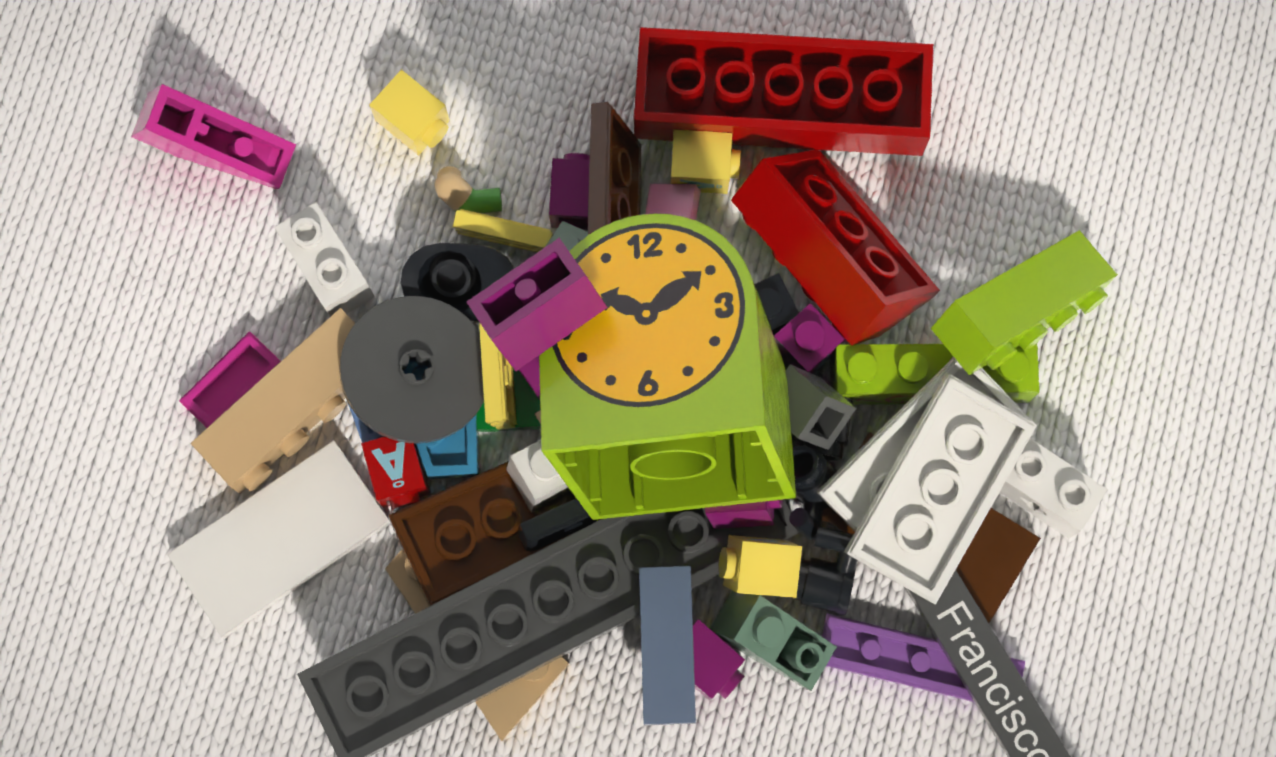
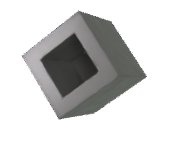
M790 364L786 370L791 433L798 439L829 450L857 408L821 377Z

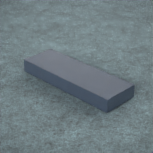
M691 566L639 568L643 724H696Z

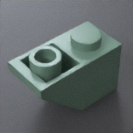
M731 591L709 628L722 640L745 655L810 691L814 688L837 648L761 595Z

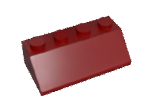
M810 150L762 159L731 199L733 204L742 213L745 223L758 232L772 249L774 258L780 264L787 267L801 284L804 294L821 308L832 322V326L851 346L880 337L935 297L940 291L820 150Z

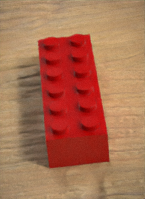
M640 27L634 135L637 139L673 141L674 130L732 133V145L923 156L930 140L934 44Z

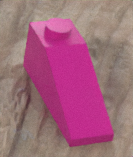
M164 84L159 85L147 94L131 135L132 138L175 157L274 189H280L296 144Z

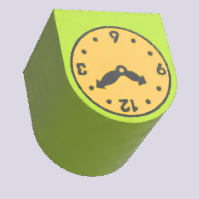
M656 213L641 214L614 221L597 229L577 243L569 252L608 308L539 355L541 448L543 454L591 519L598 520L796 498L786 370L745 261L734 246L720 233L696 220L672 214Z

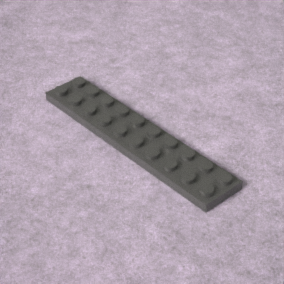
M784 499L782 508H774V525L714 529L705 514V508L601 519L311 666L297 675L337 757H370L639 617V568L691 566V589L719 575V556L722 548H727L729 535L787 540L799 532L790 523L791 511Z

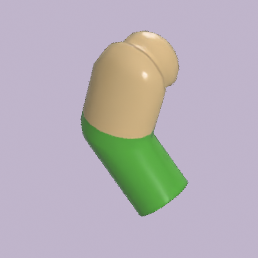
M453 166L443 167L437 173L434 183L436 193L455 213L457 210L460 211V209L481 214L503 211L500 187L474 190L461 177V171Z

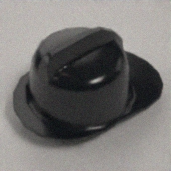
M436 243L423 246L410 255L403 266L400 283L404 296H422L442 301L459 310L470 321L479 322L467 301L512 271L514 266L507 256L493 247L481 244Z

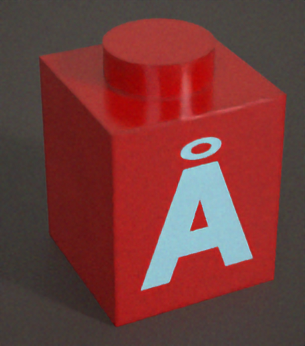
M387 437L361 443L376 500L383 508L391 506L392 511L396 512L420 501V497L431 494L422 460L415 443L399 442Z

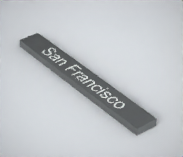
M954 571L936 605L905 588L1007 757H1071L957 571Z

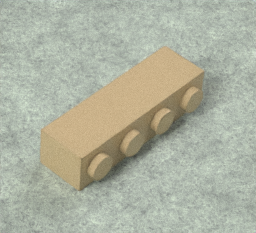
M341 308L190 443L222 479L239 494L246 488L249 491H253L263 484L272 473V470L269 468L282 455L285 454L286 457H290L298 452L309 440L307 433L321 420L324 423L331 421L345 408V395L342 390L339 372L340 357L344 342L355 322Z

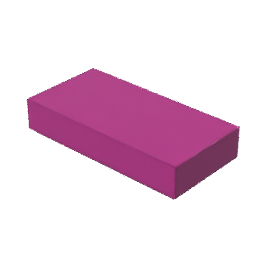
M249 331L179 402L208 428L281 361Z

